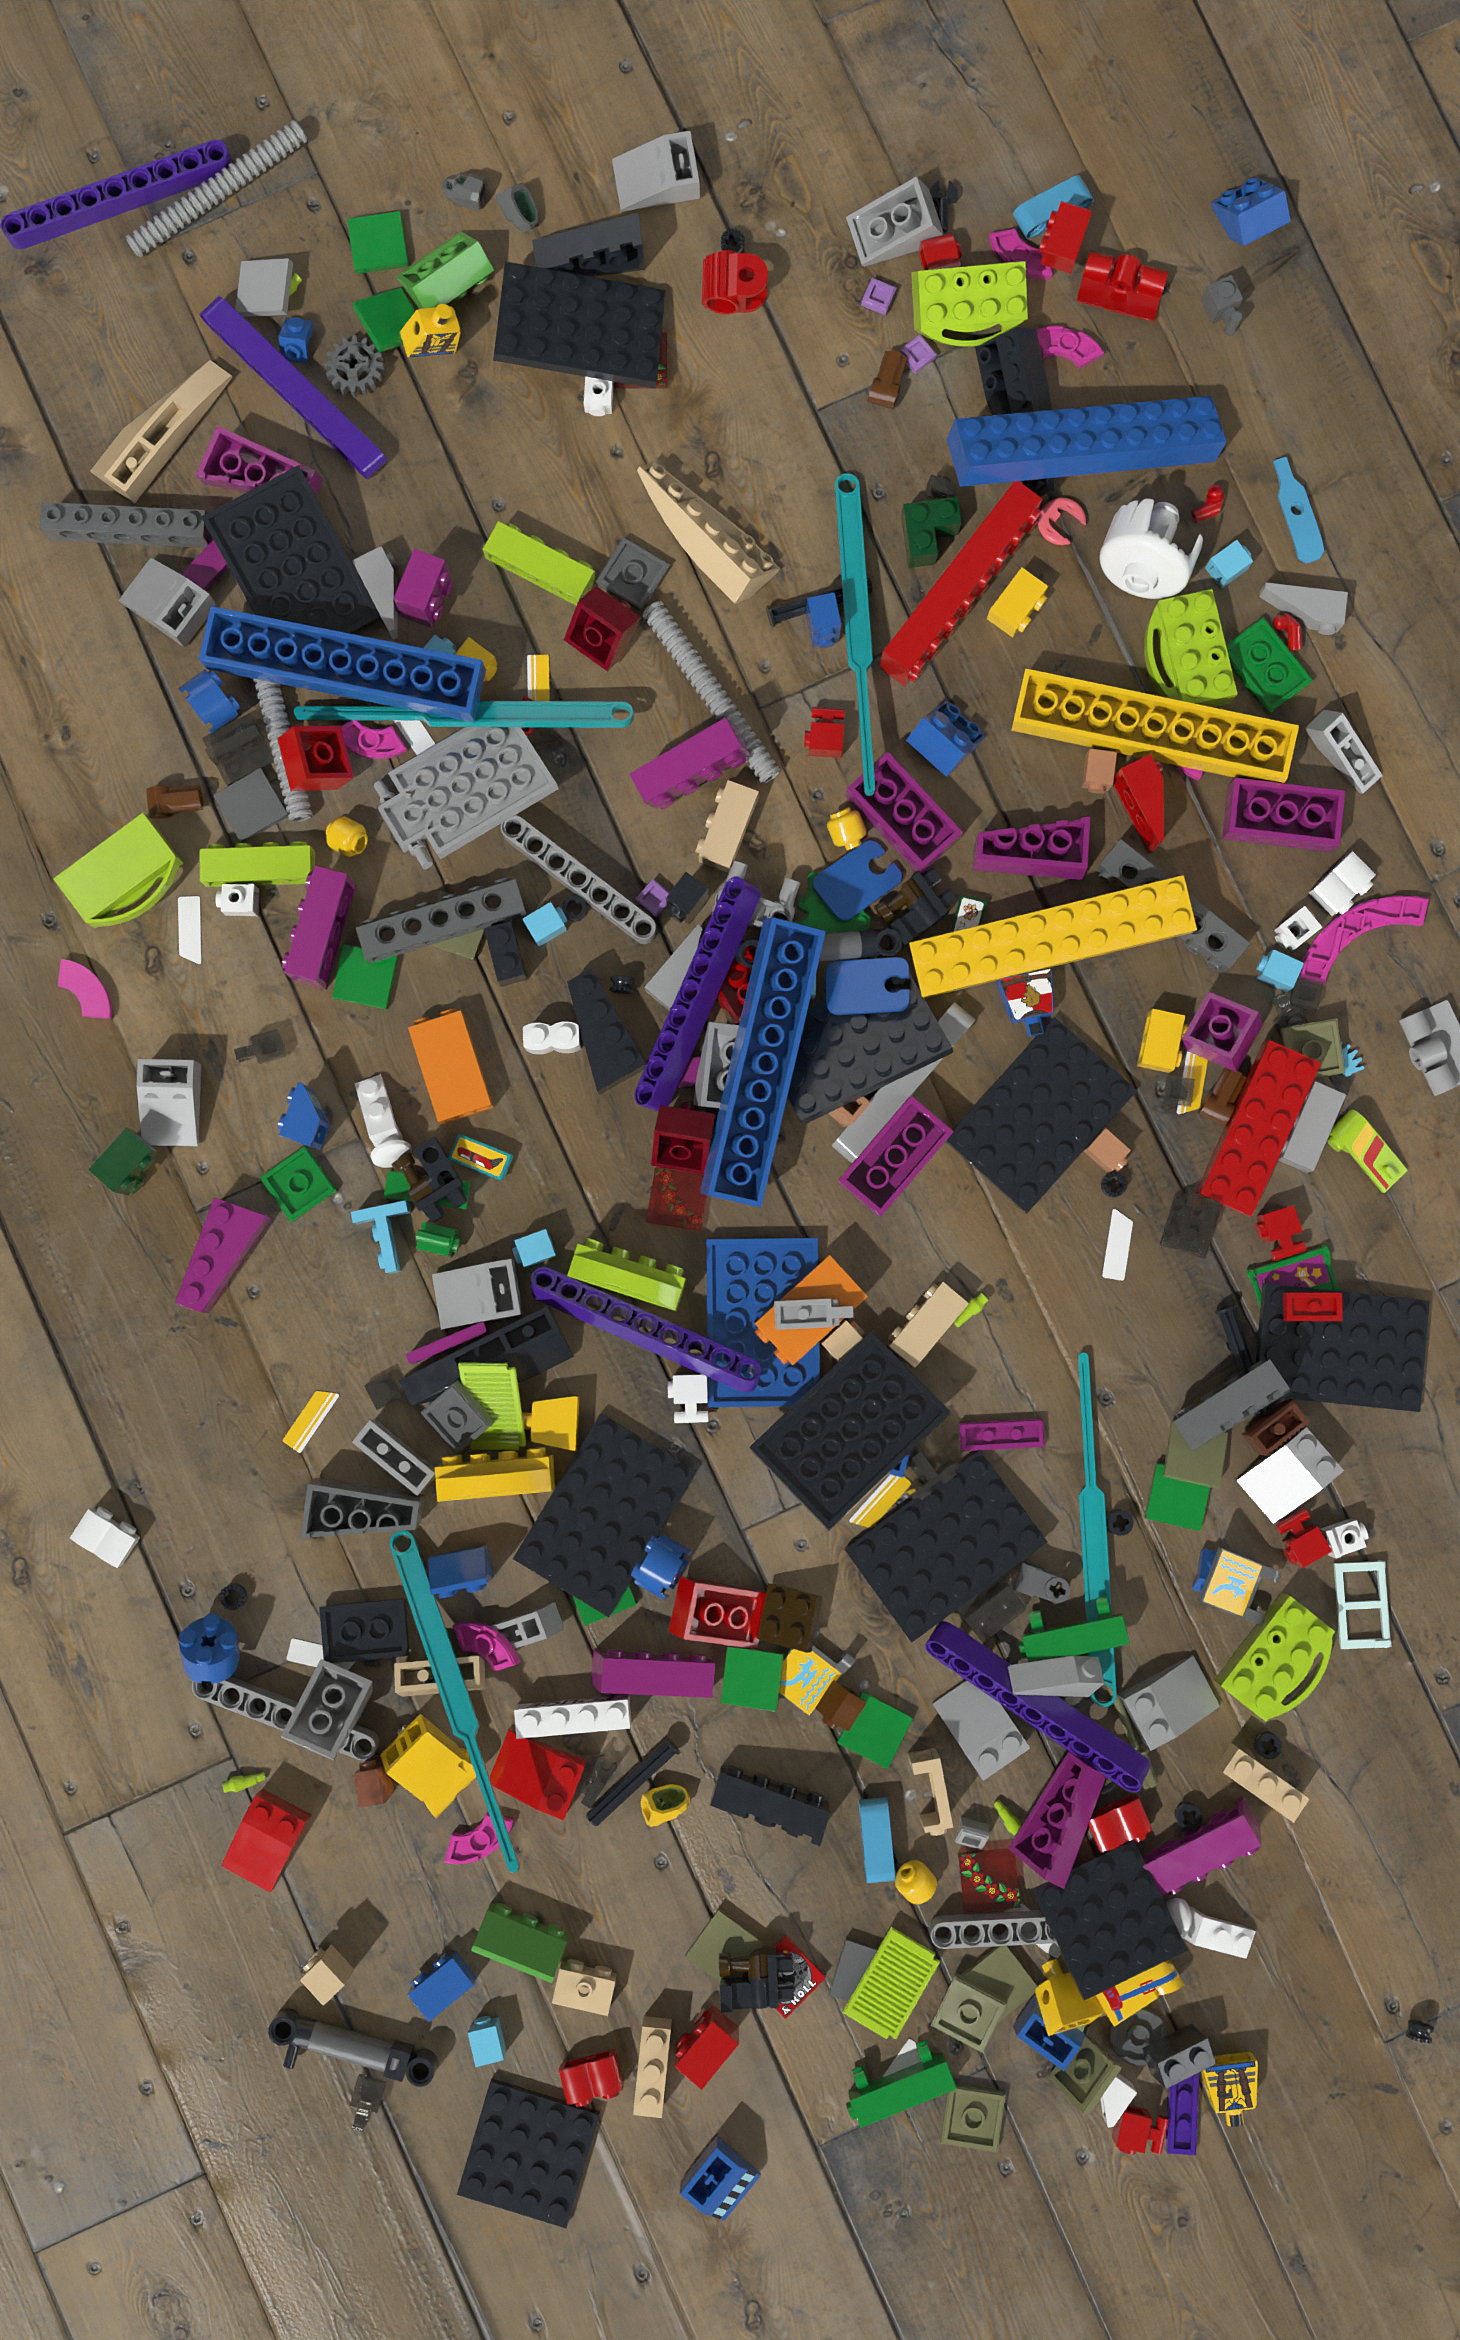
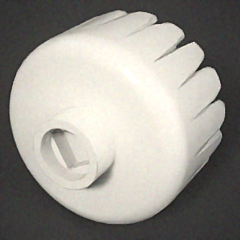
M1144 499L1139 505L1138 500H1135L1128 505L1121 506L1114 515L1100 551V564L1106 577L1120 589L1132 595L1148 599L1168 598L1181 592L1189 582L1202 548L1203 537L1199 534L1192 552L1189 555H1185L1182 549L1178 550V546L1175 543L1171 544L1179 522L1177 508L1167 502H1158L1154 505L1153 499Z

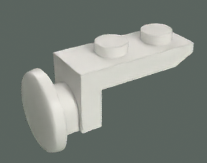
M380 1074L355 1083L369 1138L375 1146L370 1157L376 1166L390 1168L393 1167L391 1164L408 1153L412 1154V1148L408 1142L403 1140L402 1134L396 1125L387 1090Z
M1172 1898L1165 1903L1182 1939L1184 1938L1196 1946L1247 1958L1256 1931L1236 1923L1206 1916L1195 1908L1190 1907L1182 1898Z

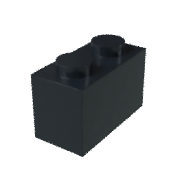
M685 872L666 897L667 909L670 911L668 913L669 916L680 924L685 921L690 925L709 900L708 887Z
M511 921L484 928L497 981L500 986L528 980L515 929Z
M1192 2024L1142 2048L1150 2074L1165 2089L1216 2064L1208 2038Z

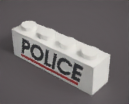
M629 1694L517 1704L514 1709L516 1739L630 1729L632 1723Z

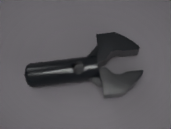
M938 180L932 186L930 194L933 203H936L938 206V218L943 233H946L948 231V208L951 203H956L957 189L949 181L948 193L943 198L939 192L940 181Z

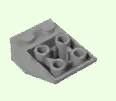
M690 131L663 135L612 159L621 212L700 199L699 177Z
M153 558L148 560L118 600L184 648L208 618L210 606L216 607L217 605L205 590Z
M138 1059L137 1096L141 1137L151 1146H198L202 1064L194 1060Z
M513 1259L432 1274L441 1329L524 1315L515 1260Z

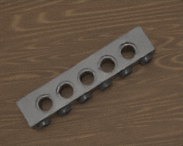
M41 502L39 529L52 541L206 548L211 542L212 537L201 516L207 514L205 510Z
M1122 839L1118 841L1096 868V871L1099 872L1098 876L1108 885L1114 884L1120 890L1170 879ZM1123 868L1131 869L1134 873V879L1128 880L1124 878L1121 870ZM1189 894L1198 931L1178 937L1185 942L1184 945L1190 952L1194 954L1199 953L1207 959L1206 964L1211 969L1225 973L1250 943ZM1208 937H1214L1219 941V949H1213L1209 946Z
M499 879L491 887L476 886L469 889L468 894L461 896L450 894L442 897V901L435 904L424 902L416 905L415 910L404 912V910H398L388 914L389 918L379 921L378 918H372L363 921L362 926L356 927L365 960L371 964L527 916L516 879ZM493 897L501 899V904L496 909L487 907L488 901ZM466 905L475 907L474 913L469 917L461 915V910ZM440 913L448 914V920L443 925L435 924V917ZM412 922H421V929L417 933L408 932V927ZM388 929L395 930V936L392 940H382L384 931Z

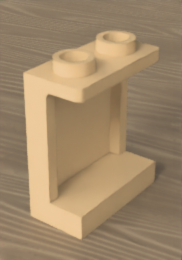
M935 1748L908 1753V1758L913 1774L929 1773L935 1805V1812L919 1815L924 1832H930L931 1835L945 1834L947 1829L953 1828L940 1757Z

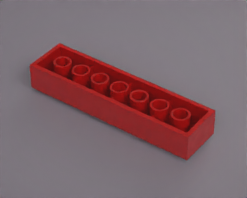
M1019 481L1012 483L884 649L880 663L881 670L904 687L910 681L914 683L924 671L923 666L926 660L932 661L940 650L939 645L943 638L948 640L957 627L955 625L959 617L964 619L973 607L972 603L976 596L980 598L987 590L992 574L996 577L1006 564L1004 561L1008 555H1014L1022 543L1020 540L1024 534L1027 533L1029 535L1038 523L1037 518L1042 512L1039 509L1042 501L1040 496Z

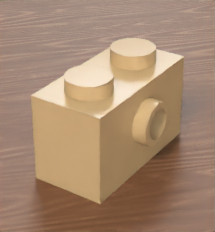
M331 1944L325 1951L320 1947L308 1959V1962L303 1967L305 1973L300 1981L324 2006L346 1984L354 1968Z
M569 1959L567 1962L562 1961L552 2003L608 2016L617 1973H612V1970L605 1966L586 1967L583 1962Z

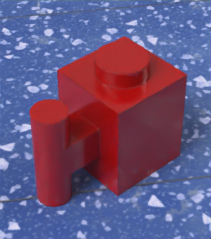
M812 707L811 718H822V723L811 722L810 731L805 730L804 747H809V756L841 758L844 724L833 723V719L844 720L845 709Z
M1294 1205L1256 1216L1257 1223H1255V1229L1260 1239L1263 1238L1264 1243L1278 1241L1280 1248L1270 1250L1273 1261L1306 1251L1303 1240L1293 1243L1291 1235L1303 1232Z
M1305 1508L1275 1525L1280 1535L1289 1530L1293 1534L1282 1541L1286 1547L1283 1553L1290 1564L1293 1565L1295 1563L1296 1566L1305 1568L1332 1552L1318 1526L1310 1524L1304 1528L1301 1524L1310 1518Z
M1128 2105L1114 2125L1112 2139L1120 2151L1134 2155L1136 2152L1145 2154L1147 2140H1152L1150 2151L1155 2154H1162L1169 2118L1158 2115L1156 2126L1151 2125L1152 2118L1147 2109Z

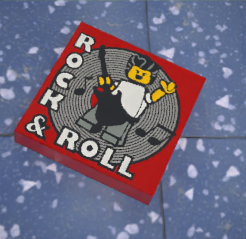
M785 1934L773 1947H776L777 1953H791L793 1958V1972L778 1973V1982L794 1981V2000L779 2002V2008H775L786 2019L826 1979V1975Z

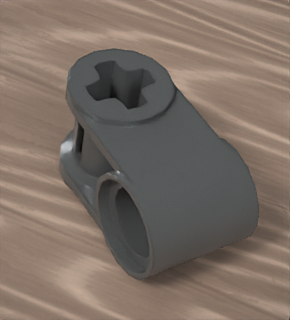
M1021 1562L1013 1587L1014 1590L1055 1603H1061L1068 1599L1070 1586L1064 1577L1039 1566ZM1057 1582H1060L1063 1591H1057L1056 1595H1053V1591L1049 1587L1051 1585L1055 1586Z

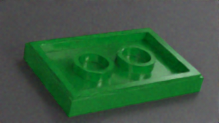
M1264 617L1226 644L1232 670L1268 715L1314 681Z

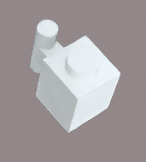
M703 1374L673 1375V1381H668V1398H674V1404H685V1412H674V1422H708V1411H697V1403H708L707 1376Z

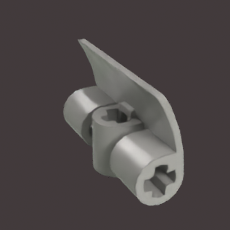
M1445 1000L1400 1020L1401 1028L1411 1047L1409 1049L1410 1059L1418 1070H1422L1433 1096H1437L1460 1085V1025L1449 1001Z

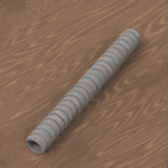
M292 120L290 126L286 124L283 131L279 129L277 130V135H270V140L264 139V144L256 145L257 149L251 148L248 155L244 153L242 155L243 158H237L235 164L231 162L228 169L225 167L222 169L221 174L219 172L215 173L216 177L214 179L212 177L208 178L209 182L201 183V188L195 187V192H188V197L182 196V201H175V206L173 207L169 205L166 212L162 210L159 217L155 215L153 217L154 220L152 222L148 220L146 226L141 225L139 231L133 230L132 236L126 235V241L134 253L140 258L143 257V252L149 253V248H156V243H163L165 237L169 239L172 232L176 234L179 227L183 229L185 223L189 225L192 218L195 220L198 218L197 215L199 213L203 215L205 214V209H212V204L218 205V200H225V195H232V190L238 191V186L246 185L245 181L251 182L254 175L258 177L260 175L259 172H265L267 166L271 168L274 161L278 163L281 156L285 158L287 152L292 153L294 151V147L298 149L301 142L307 143V136L299 123Z
M656 601L650 604L644 610L643 618L648 619V625L653 626L652 630L654 633H658V639H662V645L667 646L666 650L668 653H672V659L677 660V666L682 667V673L687 674V680L692 681L691 686L696 687V693L701 694V700L706 701L705 705L707 708H711L710 712L712 715H716V721L718 722L726 717L736 725L751 755L746 757V763H750L749 768L755 770L754 775L756 777H760L759 782L762 784L771 781L779 774L780 767L775 766V760L770 759V753L765 752L766 748L764 745H760L761 740L755 738L756 733L750 731L751 726L745 724L746 719L741 718V712L736 711V705L731 704V698L726 697L727 693L725 690H721L722 685L716 683L717 678L711 676L712 671L710 669L707 670V664L702 663V657L697 656V650L692 649L693 645L691 642H687L688 637L682 635L683 630L681 628L678 629V623L676 621L673 622L674 618L672 615H668L669 611L667 608H663V602Z
M253 679V682L256 683L255 690L258 691L257 697L261 700L259 705L263 708L261 713L265 716L263 721L267 724L265 729L269 732L267 737L271 740L269 745L273 748L271 752L275 756L274 763L277 764L278 779L282 781L280 782V787L284 789L282 790V795L286 797L284 803L288 805L286 807V811L290 813L288 819L293 822L307 820L313 815L312 811L309 810L311 805L307 802L309 797L305 794L306 790L290 791L277 740L290 727V722L286 720L288 715L284 712L286 707L282 704L284 699L280 696L282 691L278 688L280 684Z

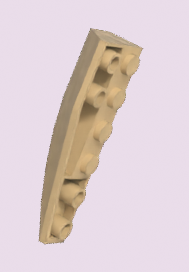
M209 360L124 427L90 470L91 473L135 504L233 378L232 375Z
M656 462L639 466L637 471L670 531L697 566L734 604L751 598L779 572L780 568L774 563L773 558L763 552L750 535L742 531L676 479L664 467Z

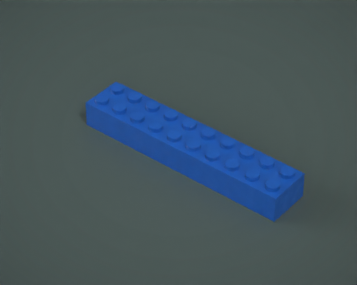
M1212 396L959 418L954 420L947 437L948 447L960 487L1215 462L1227 442Z
M210 606L199 655V661L208 670L474 723L486 673L484 663L479 659Z
M773 917L763 920L701 1185V1194L760 1208L762 1206L826 931Z

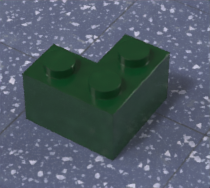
M957 497L903 504L901 521L908 568L935 565L938 555L936 538L958 535L961 518Z
M125 1128L88 1170L112 1192L129 1196L130 1193L135 1194L143 1186L144 1182L142 1180L147 1176L143 1171L148 1170L156 1160L154 1156L158 1151L134 1130Z

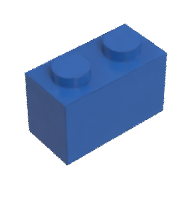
M835 593L807 598L806 620L812 647L828 648L835 645V642H839L841 630Z
M454 1951L450 1956L444 1953L433 1963L434 1969L427 1974L422 1971L410 1982L412 1987L408 1996L428 2022L475 1984L476 1975L457 1951Z

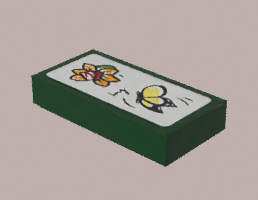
M960 894L951 932L980 926L987 901Z

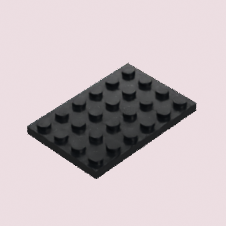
M505 261L493 361L655 389L658 376L666 290Z
M299 465L201 516L255 615L349 634L381 618Z
M910 973L909 978L901 979L894 976L885 982V989L890 993L909 989L910 1002L903 1011L834 1015L828 1010L826 1000L808 1008L787 1095L802 1126L953 1053V1047L924 997H922Z
M1055 1017L1043 1029L1044 1034L1038 1035L958 1123L953 1129L954 1132L945 1141L1025 1214L1034 1207L1137 1092L1131 1084Z
M1263 1283L1256 1363L1261 1360L1264 1363L1269 1359L1272 1361L1290 1388V1392L1280 1398L1420 1412L1430 1301ZM1283 1293H1342L1343 1321H1283Z
M870 1332L749 1447V1450L829 1532L951 1414V1411Z
M600 1413L513 1557V1560L609 1618L632 1580L631 1574L639 1561L642 1562L648 1552L645 1551L649 1540L652 1536H658L696 1470Z
M979 1450L847 1547L845 1551L912 1643L1048 1541Z

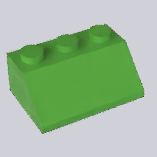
M460 231L397 275L396 278L419 309L434 308L439 304H447L451 300L462 298L467 293L466 290L471 286L485 282L489 277L488 274L493 272L494 269L479 242Z
M490 1903L471 1951L552 1983L569 1934L564 1933L565 1930L558 1925L549 1924V1926L539 1923L538 1919L533 1915L523 1913L521 1916L511 1912L512 1908L505 1904L496 1903L494 1905Z

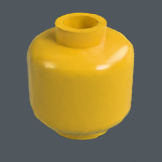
M847 807L830 815L831 819L827 822V828L835 846H845L846 850L862 844L860 839L866 835L867 831L859 811H851V808Z
M339 817L330 822L326 828L328 846L347 857L362 853L367 846L368 836L365 827L348 817Z
M911 1860L904 1863L898 1869L895 1876V1886L909 1902L922 1904L934 1895L937 1879L924 1863L918 1860Z

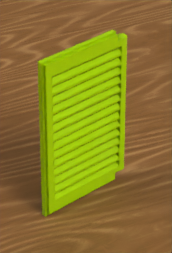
M459 1362L461 1384L495 1422L470 1443L471 1449L519 1450L520 1446H526L516 1368L508 1367L507 1363Z
M891 1926L842 2013L885 2039L889 2035L897 2039L940 1964L939 1960L934 1959L936 1953Z

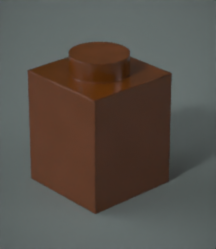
M833 1680L815 1709L824 1716L822 1721L836 1730L839 1726L849 1731L867 1702L852 1689Z

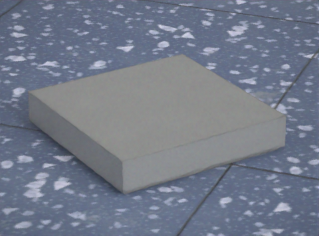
M289 258L241 261L235 310L242 317L287 315L293 262Z

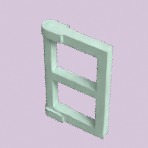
M1385 1561L1334 1563L1340 1649L1392 1647ZM1377 1570L1379 1600L1345 1602L1343 1572ZM1380 1608L1382 1638L1348 1639L1346 1610Z

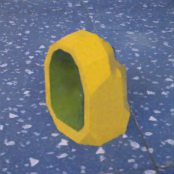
M669 1784L644 1793L640 1803L646 1824L650 1827L658 1826L663 1822L677 1818L679 1814L686 1811L690 1804V1795L687 1790L680 1785Z

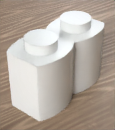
M1352 851L1309 894L1331 916L1338 912L1342 915L1354 904L1351 899L1357 893L1362 896L1373 886L1370 880L1376 874Z
M559 1022L552 1026L544 1023L528 1024L523 1027V1047L532 1054H546L553 1050L560 1053L577 1052L581 1049L580 1027L572 1022Z
M98 1506L97 1509L90 1508L81 1519L70 1539L116 1568L121 1567L140 1539L135 1534L137 1529L124 1521L121 1524L117 1523L112 1519L113 1514Z

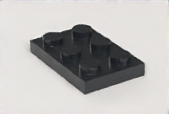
M405 1598L319 1607L323 1660L329 1663H340L410 1655Z

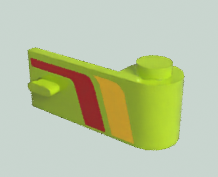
M1350 1109L1332 1127L1329 1139L1327 1140L1328 1144L1337 1152L1342 1150L1350 1153L1382 1193H1385L1408 1171L1370 1123L1357 1111Z

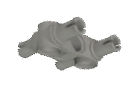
M733 861L726 882L734 876L744 879L748 865ZM785 878L777 901L772 902L760 898L748 926L761 930L763 920L771 918L776 914H783L787 921L792 922L795 914L793 904L800 883ZM726 882L722 883V885H720L718 893L715 896V902L711 911L712 913L716 907V904L719 900V897L723 891Z

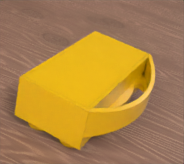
M536 1447L526 1450L527 1457H518V1452L515 1451L498 1452L499 1459L491 1460L490 1455H487V1453L470 1455V1462H463L462 1454L442 1457V1465L435 1467L437 1502L552 1491L556 1488L553 1454L546 1455V1447Z

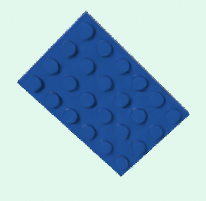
M818 1238L706 1239L707 1339L756 1360L761 1367L757 1387L755 1390L747 1393L738 1391L708 1377V1407L793 1406L820 1381L819 1342L794 1365L789 1361L784 1365L773 1353L777 1348L772 1342L768 1341L765 1344L754 1332L758 1329L755 1323L774 1306V1301H780L818 1266ZM723 1361L715 1362L718 1366H727V1363ZM741 1373V1375L745 1378L753 1377V1375L750 1373Z

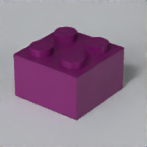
M414 548L394 596V601L402 617L430 628L433 627L435 620L439 621L443 612L442 602L444 597L449 596L453 588V580L446 561Z
M1208 991L1182 1040L1188 1052L1237 1072L1263 1024L1258 1011Z

